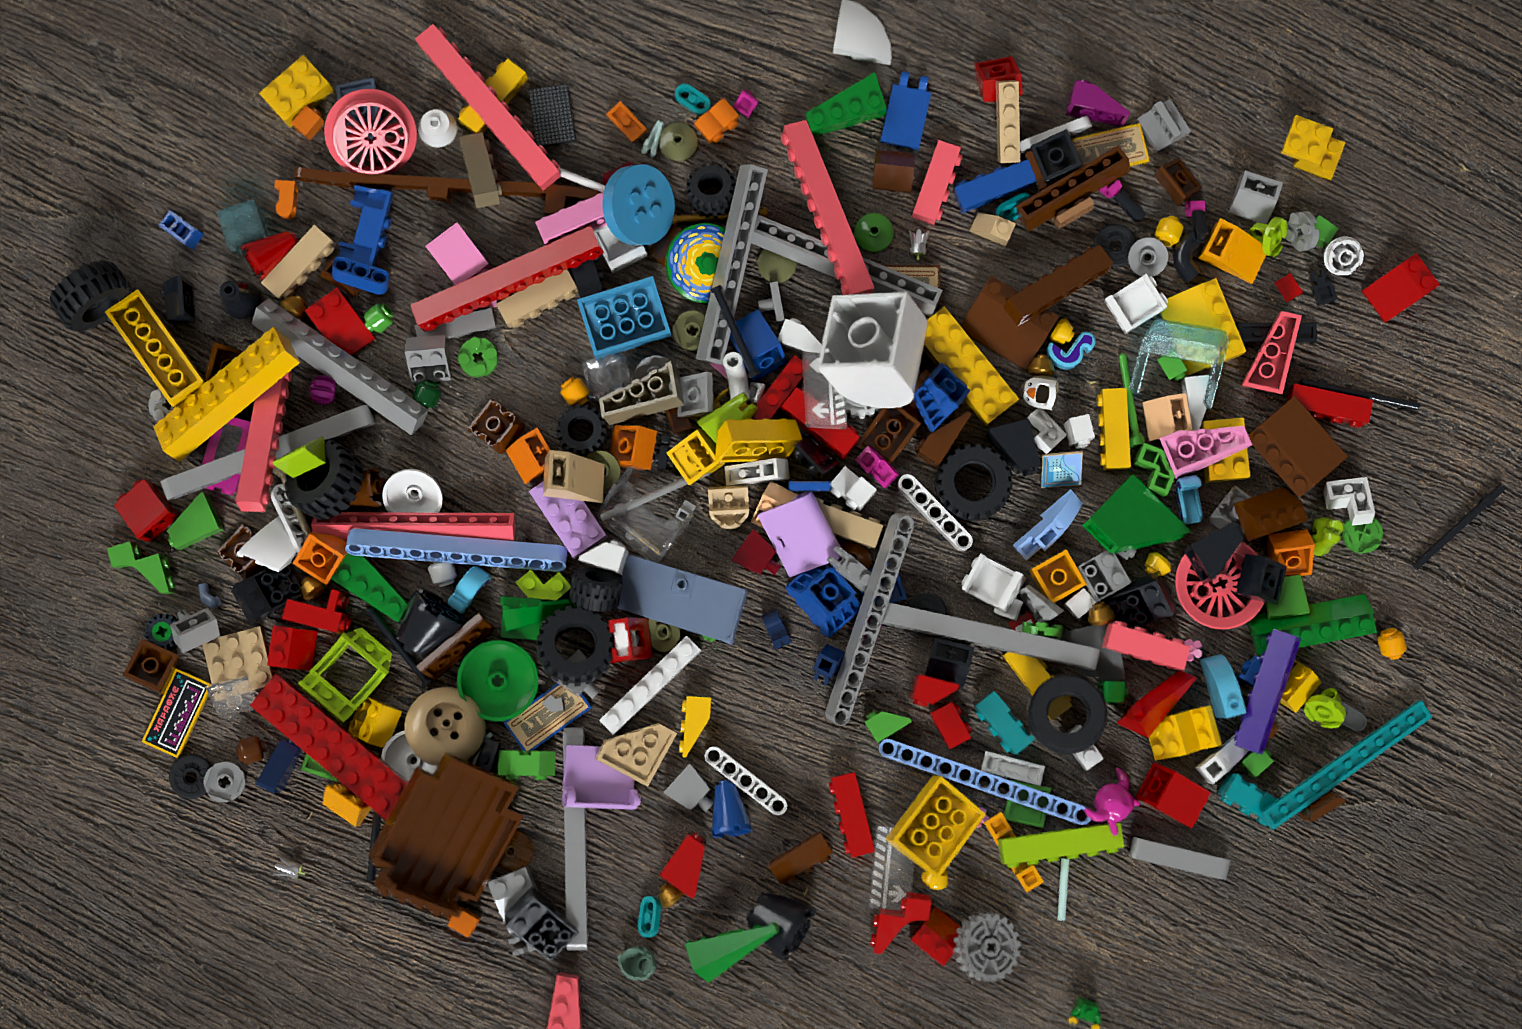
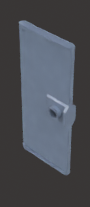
M628 554L621 577L623 585L620 601L616 609L733 645L748 590Z

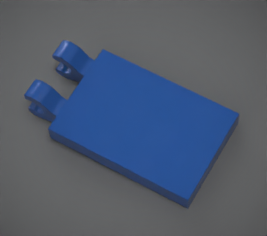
M902 71L899 86L893 84L880 143L918 151L931 97V92H926L929 77L921 75L918 90L907 87L910 73Z

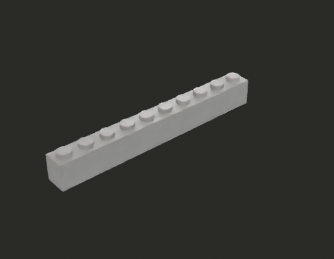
M752 164L740 165L712 285V288L719 285L722 286L723 289L721 291L733 317L736 311L768 172L767 169ZM714 293L710 294L696 360L723 365L731 331Z
M758 215L751 241L752 244L836 278L834 264L829 261L828 249L826 245L822 244L821 240ZM863 258L874 285V294L907 292L923 314L930 317L933 315L942 293L941 289Z
M269 298L256 307L252 321L255 327L265 333L274 326L290 340L298 357L324 375L331 377L338 385L410 435L423 425L428 412L427 408L417 403L414 399Z

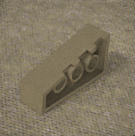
M669 361L664 367L658 370L654 369L649 372V375L640 380L636 379L625 388L621 387L600 398L602 418L609 425L683 406L684 400L678 368L672 361Z

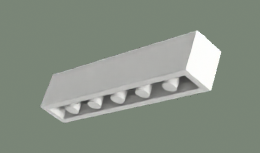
M686 636L599 721L615 735L701 652L700 648Z

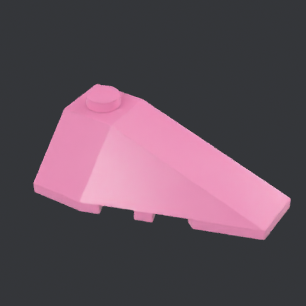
M1244 426L1210 430L1198 429L1196 431L1184 430L1160 438L1176 479L1199 471L1252 446Z

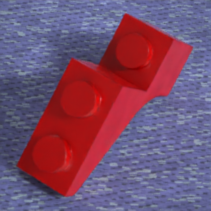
M906 892V896L901 898L900 910L903 911L879 908L878 914H874L873 926L876 927L875 934H871L870 946H873L874 954L883 953L907 923L916 920H929L930 895Z

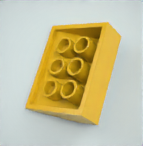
M1217 278L1167 299V308L1160 312L1174 349L1177 350L1188 371L1184 372L1186 376L1234 359L1246 352Z
M933 775L885 840L933 877L939 879L986 814L942 776Z

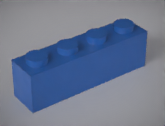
M1020 159V162L1011 163L1012 166L1007 168L1001 166L994 169L991 174L986 175L982 173L977 175L975 180L970 182L964 180L957 183L953 193L961 213L1035 186L1037 180L1029 160L1022 161Z

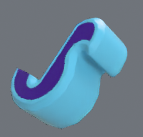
M1082 332L1067 353L1050 342L1047 346L1046 354L1053 361L1054 366L1063 370L1072 369L1082 360L1083 350L1089 353L1095 346L1096 340L1092 333Z
M1196 475L1179 477L1176 481L1175 490L1180 507L1179 515L1181 521L1185 524L1199 523L1203 520L1198 488L1202 484L1200 478Z
M478 565L473 566L459 581L455 592L448 599V605L460 614H464L472 605L480 589L491 580V575Z

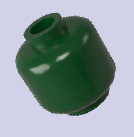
M424 379V382L417 384L413 399L427 409L435 408L439 402L442 390L439 388L438 383Z

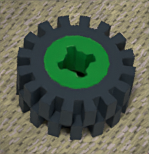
M157 614L156 617H151V621L146 623L148 625L147 628H144V631H146L144 638H147L148 642L166 650L174 649L177 644L174 642L170 624L179 620L173 615Z

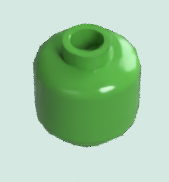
M377 303L364 314L366 321L364 324L371 332L381 333L393 324L394 313L386 304Z

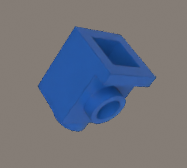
M1254 655L1252 659L1246 660L1241 667L1243 672L1236 674L1235 677L1254 688V676L1257 671H1260L1262 665L1260 664V657Z

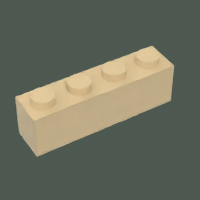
M996 81L998 162H1020L1019 81Z
M313 225L261 283L281 301L289 296H293L296 287L305 283L308 278L307 275L320 266V261L333 252L336 244L318 227Z
M566 269L560 275L550 276L539 284L534 283L525 290L496 303L507 326L509 328H517L529 317L531 319L538 317L542 310L546 308L552 309L559 304V301L573 298L576 296L578 289Z
M816 498L835 536L875 549L883 528L880 520L869 517L868 520L861 517L862 514L850 510V513L842 511L843 507L831 504V506L823 504L824 500Z

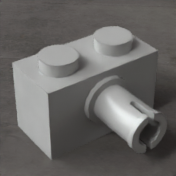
M208 608L192 615L185 609L182 610L185 615L179 611L176 615L179 621L170 624L174 642L183 653L220 637L217 620Z

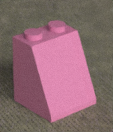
M455 223L426 245V248L455 285L491 269L489 263L458 223Z

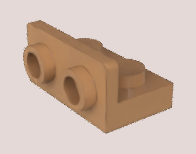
M1091 197L1088 199L1082 198L1068 209L1065 208L1059 211L1051 220L1059 230L1093 209L1094 202Z

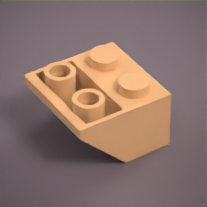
M1186 393L1142 402L1149 441L1160 440V438L1177 431H1193Z
M770 481L760 499L751 523L764 529L757 515L792 501L798 494Z

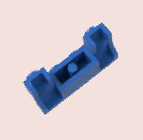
M355 185L354 200H351L350 204L352 207L362 209L354 244L340 241L339 246L341 248L338 257H346L375 267L378 253L386 245V230L391 226L389 211L393 193Z

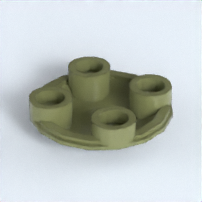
M766 249L761 252L757 262L758 271L762 277L769 282L778 281V283H785L795 273L797 266L796 261Z

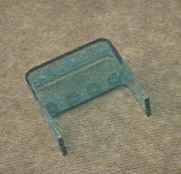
M1165 319L1154 320L1142 338L1129 390L1134 395H1138L1149 354L1211 365V373L1203 404L1207 409H1211L1229 343L1228 335L1222 329Z

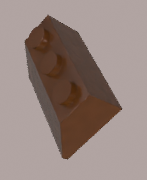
M1284 487L1233 503L1247 541L1308 521L1302 502Z
M818 831L768 862V867L780 885L785 883L787 886L797 880L795 876L801 872L805 875L814 869L813 865L817 862L823 864L831 859L830 854L833 852L821 832Z

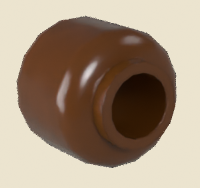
M257 736L241 739L238 742V746H235L239 762L243 761L246 765L263 760V753L267 752L264 740L260 741Z

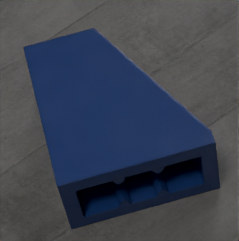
M289 738L288 740L281 739L255 785L272 793L283 792L303 750Z

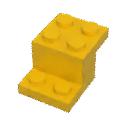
M1295 115L1281 153L1296 159L1293 167L1331 180L1345 142L1331 137L1333 128Z
M697 429L667 452V455L688 485H692L705 474L715 472L727 463L715 461L716 443L703 429Z
M1211 705L1166 716L1149 737L1155 761L1187 755L1202 749L1222 745Z

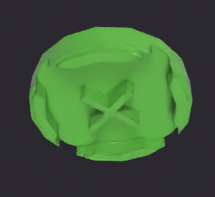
M1374 517L1372 523L1351 526L1349 518L1344 524L1342 532L1343 542L1348 549L1355 553L1364 554L1372 552L1381 544L1380 542L1383 538L1382 525Z

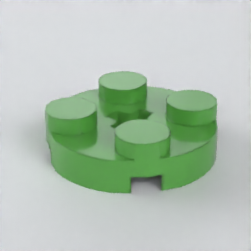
M473 337L460 348L458 362L468 375L483 377L490 375L496 369L498 353L496 347L489 340ZM482 353L483 361L478 360L477 363L474 362V355Z
M1036 622V626H1034L1035 623H1022V632L1051 637L1053 639L1062 638L1063 626L1051 625V628H1049L1048 623Z

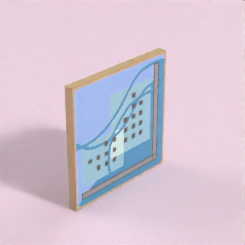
M1083 452L1042 454L1041 488L1081 485Z

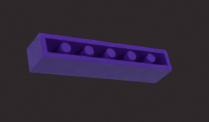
M1273 629L1272 633H1269L1266 644H1268L1267 650L1262 653L1260 658V664H1262L1260 671H1257L1254 676V689L1249 692L1247 702L1249 703L1246 713L1241 715L1240 721L1242 724L1234 736L1235 746L1263 755L1301 638Z

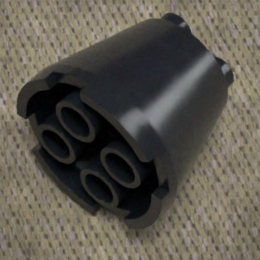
M420 588L419 591L415 590L411 596L396 638L404 644L403 649L410 654L415 652L425 659L463 627L467 621L462 614L455 609L452 610L451 606L445 603L442 597Z
M762 892L757 899L758 905L755 910L751 909L746 917L748 928L751 930L756 925L765 927L769 926L772 922H776L779 925L778 932L763 943L777 958L787 962L790 958L787 955L790 952L795 953L811 927L809 926L811 923L809 919L811 916L814 918L817 909L808 903L771 892Z

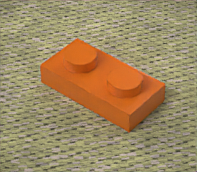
M621 101L606 114L632 144L647 132L645 126Z

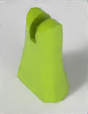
M742 392L698 420L697 423L717 443L718 430L726 420L751 419L758 407L752 402L741 411L738 407L742 406L749 398Z
M1328 517L1314 520L1312 532L1316 534L1311 535L1315 544L1314 555L1322 556L1328 554L1332 546L1341 540L1339 535L1340 532H1343L1344 525L1339 520Z

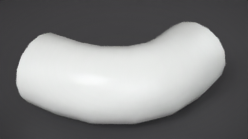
M736 352L728 353L723 359V365L726 370L730 400L744 392L749 397L745 401L746 403L750 400L743 359Z

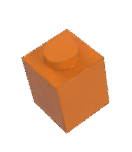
M305 106L291 124L296 130L311 140L325 122L321 118L322 114L316 108L310 109Z
M459 906L463 910L460 917L457 918L452 915L447 917L450 920L447 926L469 938L481 917Z

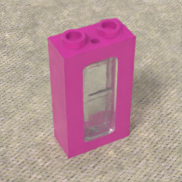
M232 418L209 438L202 465L246 449L251 422ZM241 474L232 475V478L205 489L214 491L216 487L222 489L221 493L233 496L234 492H238Z

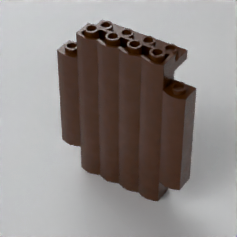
M446 752L434 774L416 767L368 854L372 859V863L382 868L374 882L378 889L377 892L387 897L392 895L402 903L408 901L420 910L426 908L436 916L442 914L446 917H451L452 915L459 918L463 910L456 903L458 898L460 897L465 901L471 899L477 902L523 818V815L517 809L509 806L519 787L513 781Z

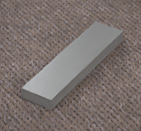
M492 308L475 311L468 315H461L450 323L438 325L432 331L424 332L418 325H415L417 337L446 334L447 339L497 328Z

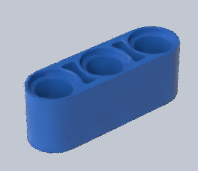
M346 257L334 259L332 277L335 281L374 294L381 295L387 292L389 284V274L387 271Z

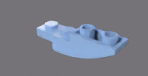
M1070 489L1040 515L1043 519L1014 543L1013 546L1026 561L1041 548L1046 551L1069 527L1083 503Z

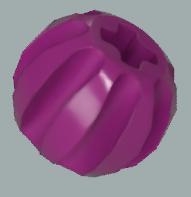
M326 375L314 377L310 386V398L320 405L332 403L336 394V382Z

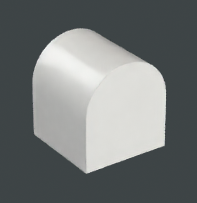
M907 292L832 296L817 368L838 393L853 402L876 408H898L905 406L914 397L928 326L927 319Z

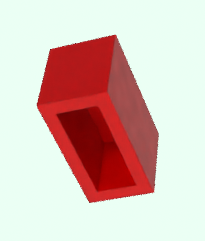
M949 702L929 713L948 749H952L971 738L970 733L972 730L968 723H963L960 718L962 712L957 704L953 705L952 702Z

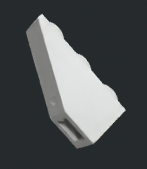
M1233 736L1195 768L1207 783L1214 784L1250 750L1235 746L1236 741H1234Z

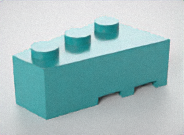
M1228 773L1217 792L1221 796L1220 800L1229 806L1232 803L1239 807L1238 811L1247 816L1250 814L1256 816V821L1267 827V823L1260 814V811L1276 801L1277 798L1260 790L1256 785L1241 779L1240 775Z

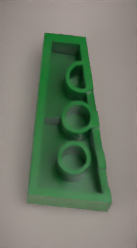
M348 553L331 579L396 622L402 623L409 604L407 599L390 583L366 556H356Z

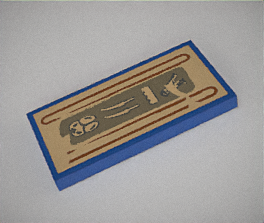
M557 683L533 700L523 713L503 723L523 751H534L563 728L589 711L592 706L582 693L577 697ZM552 694L555 698H563L565 710L550 712L542 703Z

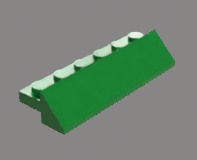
M1365 594L1310 604V613L1306 615L1269 619L1267 613L1257 614L1247 622L1250 636L1253 637L1257 656L1266 652L1268 644H1266L1269 633L1273 632V629L1301 638L1299 648L1377 633L1373 617L1375 612Z

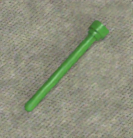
M1121 353L1118 358L1123 387L1127 388L1128 416L1131 428L1129 442L1130 447H1139L1145 443V438L1142 436V433H1139L1126 354Z

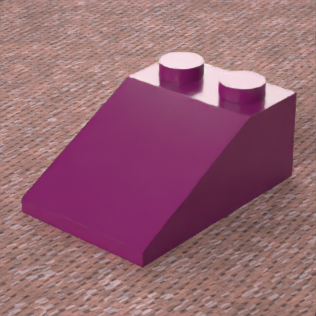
M1075 81L1070 91L1065 115L1077 118L1088 116L1091 121L1119 127L1124 126L1130 111L1098 86L1090 84V81Z

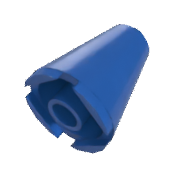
M730 780L720 781L719 785L715 786L712 837L724 838V835L733 837L749 833L750 830L752 831V825L736 785L731 783Z

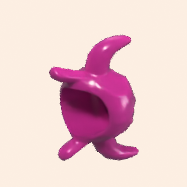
M1118 767L1115 768L1119 779L1118 784L1108 783L1100 788L1096 794L1094 806L1097 812L1084 808L1086 815L1096 822L1107 820L1113 836L1118 835L1116 823L1126 818L1134 806L1140 805V802L1134 799L1129 791L1130 781L1128 776Z

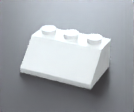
M611 540V544L605 542L581 555L579 560L586 565L622 575L627 556L630 552L623 543Z

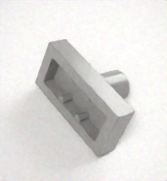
M778 281L771 282L772 298L759 300V311L774 310L777 325L784 324L785 319Z

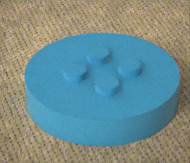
M640 164L622 167L609 178L603 193L602 208L606 224L617 239L629 245H649L662 239L671 227L675 212V201L672 188L666 177L656 168Z

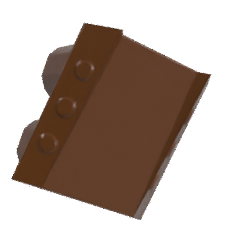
M490 399L468 427V430L499 454L507 453L505 450L524 431L525 423L494 399Z
M242 524L217 550V553L231 566L235 573L245 580L257 574L264 566L256 564V560L247 556L239 557L236 555L256 535L247 525Z
M1331 789L1298 812L1303 821L1314 822L1343 804L1345 798Z

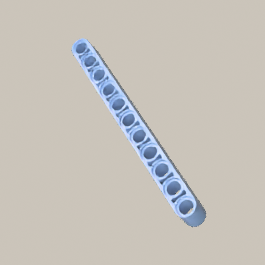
M357 528L349 531L345 548L347 553L356 556L553 572L565 570L567 562V549L561 545Z
M891 739L883 740L879 745L881 755L892 760L1077 824L1084 825L1091 820L1087 815L1083 821H1079L1076 818L1077 811L1084 810V808H1087L1085 806ZM890 742L893 745L894 750L891 754H885L882 751L884 743ZM904 749L912 751L913 757L911 760L905 761L902 759L901 753ZM929 756L932 759L931 766L923 767L920 762L921 758ZM944 762L951 765V771L948 774H943L940 771V765ZM962 769H967L970 772V778L966 781L961 780L959 777ZM981 776L989 778L990 783L987 787L979 785V778ZM1005 782L1008 784L1009 790L1006 794H1001L998 791L1000 783ZM1021 789H1025L1028 792V798L1024 801L1019 800L1017 796ZM1040 796H1045L1048 802L1045 807L1041 808L1037 805V799ZM1059 803H1065L1067 806V811L1064 814L1057 812L1056 808Z

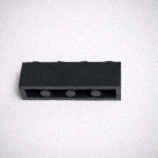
M598 258L582 262L580 266L571 268L580 298L607 290V288H602L601 281H604L601 269L597 270L595 265L598 262Z

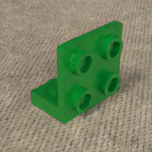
M501 596L500 605L512 606L544 602V600ZM502 612L501 637L537 640L542 622L506 632L504 613Z

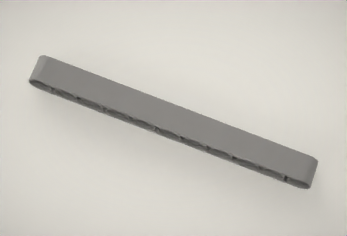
M369 405L359 406L279 436L280 447L276 451V460L323 436L324 440H334L375 424ZM245 449L160 481L167 501L232 478V475L238 473L240 475Z
M896 513L889 519L826 708V718L839 726L846 725L851 717L914 528L913 519L907 515ZM903 519V525L900 527V522ZM897 539L896 545L893 546L894 540ZM890 558V563L887 566V560ZM884 577V582L880 584L881 579ZM878 596V600L874 604V599ZM865 635L864 641L861 642L862 636ZM859 654L858 659L855 661L856 655ZM852 673V678L848 680L849 675ZM846 692L845 698L842 699V695Z
M888 603L882 624L1093 671L1096 670L1100 650L1088 646Z
M584 727L563 728V769L565 746H585ZM564 807L566 919L579 932L567 944V950H588L586 808Z

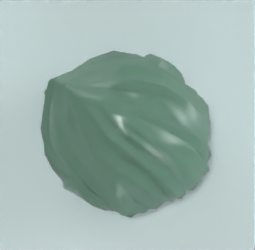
M639 945L632 946L617 956L622 973L634 981L646 980L656 971L657 966L653 952Z

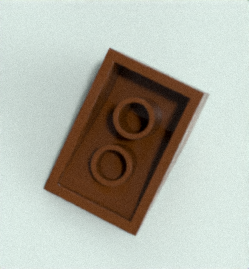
M909 404L898 408H882L857 443V446L862 450L867 446H871L892 465L921 428L924 419Z
M967 412L931 433L927 439L923 437L916 448L919 451L917 457L937 469L972 413Z

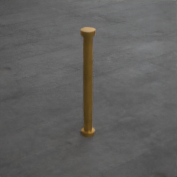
M767 207L759 209L758 215L768 218ZM726 212L724 216L719 214L718 218H714L712 215H710V218H706L705 214L702 216L699 214L679 216L674 214L673 224L678 226V223L728 220L729 212Z

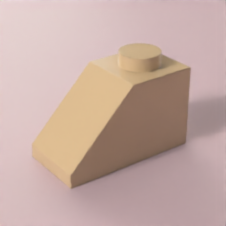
M977 213L970 232L1006 247L1016 223L1000 216Z

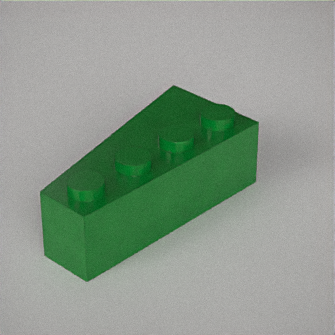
M875 72L806 113L805 120H807L813 137L886 116L887 108Z

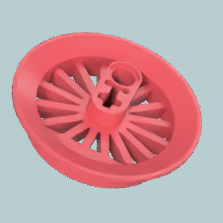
M360 89L350 92L341 97L328 113L325 122V141L328 150L335 161L351 173L392 174L407 163L415 149L417 130L414 118L406 105L388 92L378 89ZM361 106H367L368 124L359 109ZM371 106H377L379 109L372 124ZM354 109L361 124L357 122L350 114H348V112ZM382 110L389 111L390 113L378 124ZM394 116L399 121L395 124H387ZM345 118L356 128L346 125ZM402 127L404 133H400L398 128ZM388 132H393L396 137L389 139L385 135ZM368 133H372V139L369 138ZM400 139H405L403 146L398 144ZM347 140H355L347 144ZM355 146H358V147L348 156V149H351V148H353V147H355ZM386 146L399 150L400 153L396 156ZM364 148L359 163L356 164L351 161ZM370 148L371 167L362 166L367 151ZM380 149L392 159L391 162L386 163ZM374 150L382 166L375 167Z
M1241 542L1217 577L1204 585L1202 581H1187L1188 573L1198 578L1199 576L1196 571L1190 569L1191 563L1186 554L1182 557L1176 571L1175 588L1181 606L1192 619L1209 628L1231 629L1247 623L1261 610L1264 602L1249 598L1244 605L1232 593L1237 592V588L1232 587L1237 586V582H1233V580L1240 578L1245 554L1259 556L1250 546ZM1233 558L1235 565L1227 572ZM1238 569L1239 574L1230 577ZM1223 581L1224 584L1221 586L1213 587V584ZM1187 585H1193L1190 594H1188ZM1199 586H1203L1206 590L1203 597L1197 592ZM1228 596L1241 608L1237 613L1234 612ZM1191 597H1193L1195 600H1199V602L1196 605H1194V603L1191 600ZM1208 598H1211L1205 613L1198 609ZM1217 598V617L1210 616ZM1222 598L1230 614L1228 617H1223Z

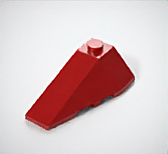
M1180 670L1128 707L1118 719L1117 724L1149 738L1193 684L1196 677Z

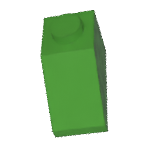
M876 710L866 716L868 720L864 721L877 743L912 722L910 718L882 711L878 713Z

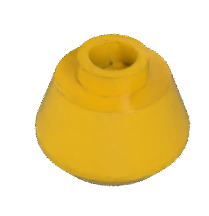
M1062 318L1054 328L1050 336L1051 342L1064 344L1065 341L1068 343L1071 341L1075 334L1072 331L1074 327L1066 318Z
M1157 552L1148 554L1145 563L1147 574L1160 571L1163 576L1171 571V564L1161 554Z
M946 869L939 879H936L927 871H924L921 875L924 884L929 888L941 890L948 886V872Z

